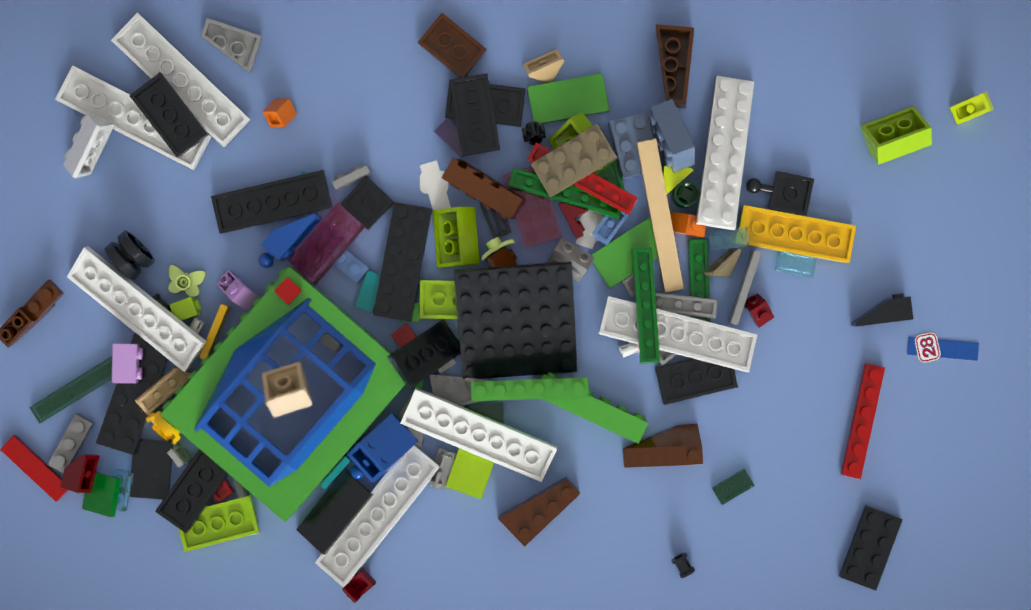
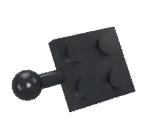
M776 171L773 186L761 184L758 179L752 178L747 181L746 189L750 193H757L759 191L771 193L768 209L807 216L814 179Z

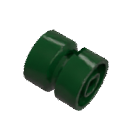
M684 181L673 189L671 194L672 201L678 207L687 208L698 201L700 196L699 188L693 182Z

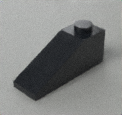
M904 293L893 294L892 298L885 299L851 322V326L857 327L913 320L911 296L904 297Z

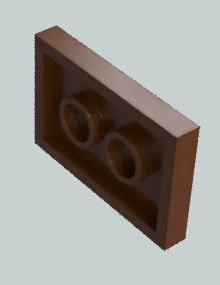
M443 13L439 15L418 41L421 47L460 78L465 77L487 51L484 46Z

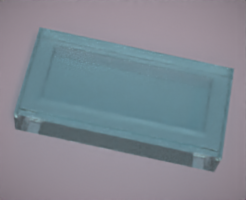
M779 251L775 271L813 278L817 259Z

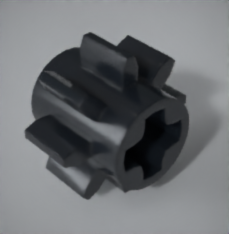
M537 121L527 123L525 128L522 129L524 142L529 141L531 145H535L536 142L540 144L543 138H546L544 125L539 126Z

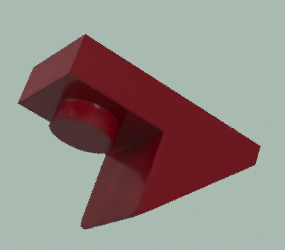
M565 203L559 204L575 238L583 237L582 232L585 229L581 221H576V218L586 214L588 210Z

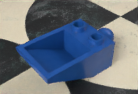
M311 214L274 229L261 243V246L268 253H262L259 256V265L263 268L271 267L274 263V257L280 261H285L286 259L289 261L296 252L294 250L322 218L316 214Z
M391 413L347 454L356 464L351 468V476L354 479L360 480L366 476L374 483L419 441L405 425L400 424L401 420L394 413Z

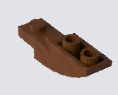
M51 279L47 280L25 305L18 308L0 327V340L7 347L12 346L55 306V302L64 292Z

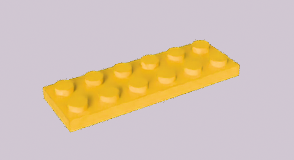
M743 205L736 243L848 264L850 263L856 226Z

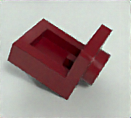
M758 293L746 300L744 307L749 311L758 328L775 318L766 300Z
M363 568L342 588V591L356 603L363 594L376 584V581Z

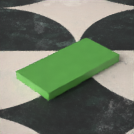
M603 73L527 87L533 121H537L538 124L570 119L582 112L587 116L609 111Z
M650 217L591 255L594 257L593 264L609 288L633 274V248L652 247L653 260L658 258Z

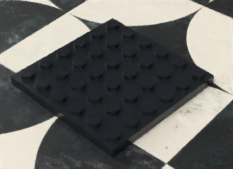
M571 261L454 270L463 379L548 374V372L552 374L577 372Z

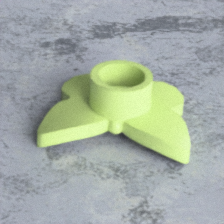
M499 237L492 239L485 244L489 251L482 256V261H486L488 257L503 248L512 246V244H515L514 240L501 242Z
M170 265L169 278L172 282L168 285V289L172 293H178L183 290L187 295L195 297L200 293L198 285L203 283L206 272L201 270L188 274L184 273L177 266Z

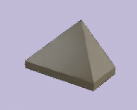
M730 248L704 274L706 276L730 278L741 253L740 248Z

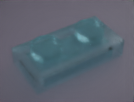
M748 227L708 232L711 251L750 246Z
M114 469L113 473L114 477L121 478L116 510L127 511L134 473L122 469Z

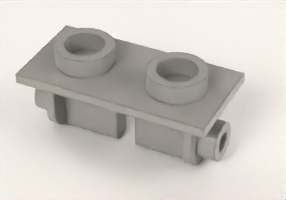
M438 448L434 461L440 465V469L428 483L431 487L444 490L457 453Z

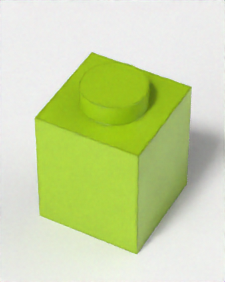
M188 297L169 304L172 314L182 322L202 315L200 311L202 310V305L199 299L196 300V297Z

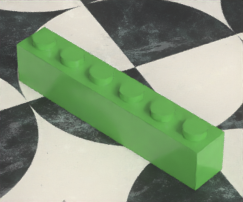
M550 372L547 375L542 374L541 379L559 378V376ZM591 391L590 397L543 399L638 444L648 425V422L645 421V416L636 412L632 415L627 412L628 408L619 404L615 407L610 404V400L602 396L599 399L593 397V392Z
M589 377L471 382L472 401L590 397Z

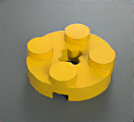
M152 412L146 418V421L148 423L151 421L154 424L151 428L167 442L169 439L173 440L171 444L175 445L181 439L180 431L173 425H170L160 415L162 412Z

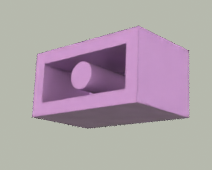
M113 344L112 383H139V379H142L143 371L142 368H139V360L143 359V348H140V344Z

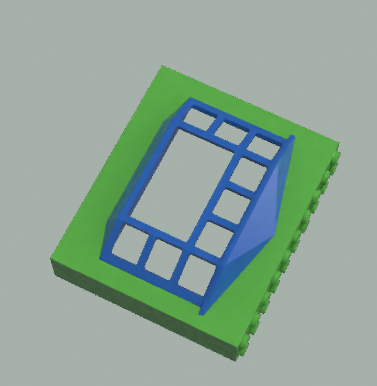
M284 267L278 274L279 279L267 286L265 289L267 293L262 298L258 297L253 302L252 306L254 308L250 312L246 311L240 317L241 323L236 327L233 326L227 332V339L223 342L220 341L214 347V354L208 355L201 362L202 367L198 371L195 370L188 377L190 381L185 386L179 387L175 392L177 396L172 401L169 400L162 407L164 411L160 414L284 522L294 514L406 385L387 358L393 352L295 267ZM287 277L302 290L289 305L274 292ZM303 313L321 327L305 345L288 332V328ZM324 333H328L343 346L341 351L328 364H325L310 351V348ZM282 335L299 349L297 355L288 365L299 362L306 355L345 389L288 456L248 423V419L266 399L265 392L262 393L246 379V376L261 359L274 370L281 368L267 355V352ZM347 352H350L365 365V368L350 384L333 371V367ZM240 383L258 398L243 417L225 403V400ZM219 408H222L237 422L227 437L221 435L209 424L210 419ZM242 427L259 440V444L248 457L231 443V440ZM264 447H267L282 460V463L271 476L253 462Z

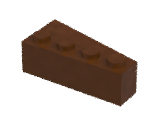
M656 24L666 101L673 99L676 108H686L694 27Z
M452 158L441 177L449 182L452 187L466 192L468 197L481 201V205L487 209L492 210L493 208L498 211L497 215L505 220H508V218L515 219L526 200L463 159Z
M565 477L506 512L499 514L498 519L525 547L581 493Z

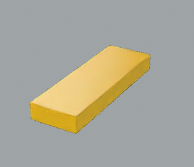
M226 304L220 305L206 338L207 342L203 346L199 358L204 360L208 355H212L231 306Z

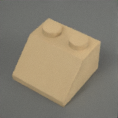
M300 361L262 373L266 403L274 417L312 405L310 389Z

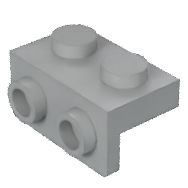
M561 238L546 263L571 261L573 279L580 282L594 257Z

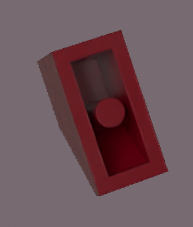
M83 454L64 469L60 487L75 493H91L100 455Z

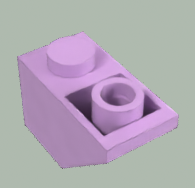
M227 270L216 284L232 302L246 311H249L253 302L260 297L230 270Z

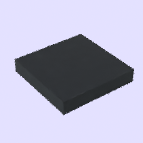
M366 176L340 204L369 230L394 204V201Z

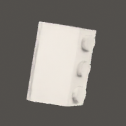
M90 113L82 118L80 123L82 126L72 139L74 143L64 156L66 160L63 165L74 178H80L92 173L115 126L114 123L97 113Z

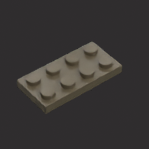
M596 124L536 160L531 166L551 198L618 157L600 126Z

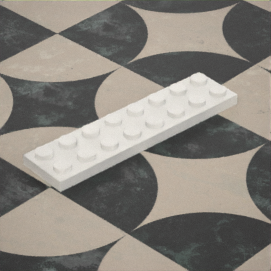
M136 13L111 40L151 79L161 72L204 129L224 148L251 120L139 13Z
M72 65L55 100L84 115L97 113L114 123L113 129L195 170L212 136L208 135L181 157L177 158L131 99L130 94Z
M716 76L696 219V224L729 230L736 229L754 81Z
M89 246L83 248L67 278L183 372L188 371L207 341Z
M608 296L599 334L638 344L636 303ZM656 309L659 350L749 372L758 334Z
M417 387L400 423L542 482L557 451V446Z
M414 445L388 470L372 490L373 496L326 555L321 554L315 563L344 588L438 472L440 465Z

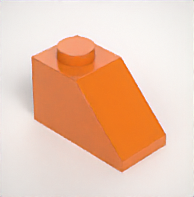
M670 212L674 233L697 238L704 237L706 226L696 224L697 216Z

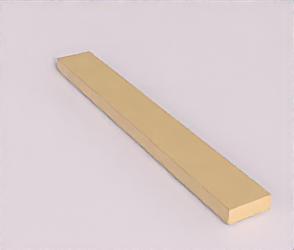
M653 138L636 142L664 292L684 289L657 140Z

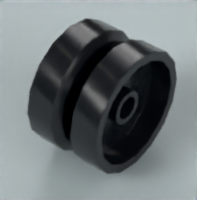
M124 230L117 236L118 243L111 242L104 248V251L117 268L126 276L135 280L142 273L141 267L148 268L155 262V259L133 234Z

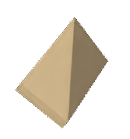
M555 49L522 65L530 78L551 83L554 81L564 60L559 51Z

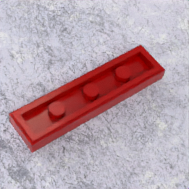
M13 435L0 449L55 502H58L68 491L60 487L62 478L16 435Z

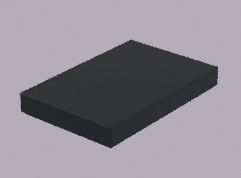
M139 440L135 454L132 456L129 497L161 500L166 497L170 491L172 459L167 452L173 448L172 442Z

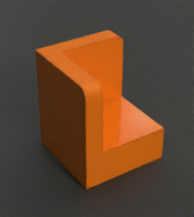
M289 98L274 99L262 111L270 128L285 127L297 115Z

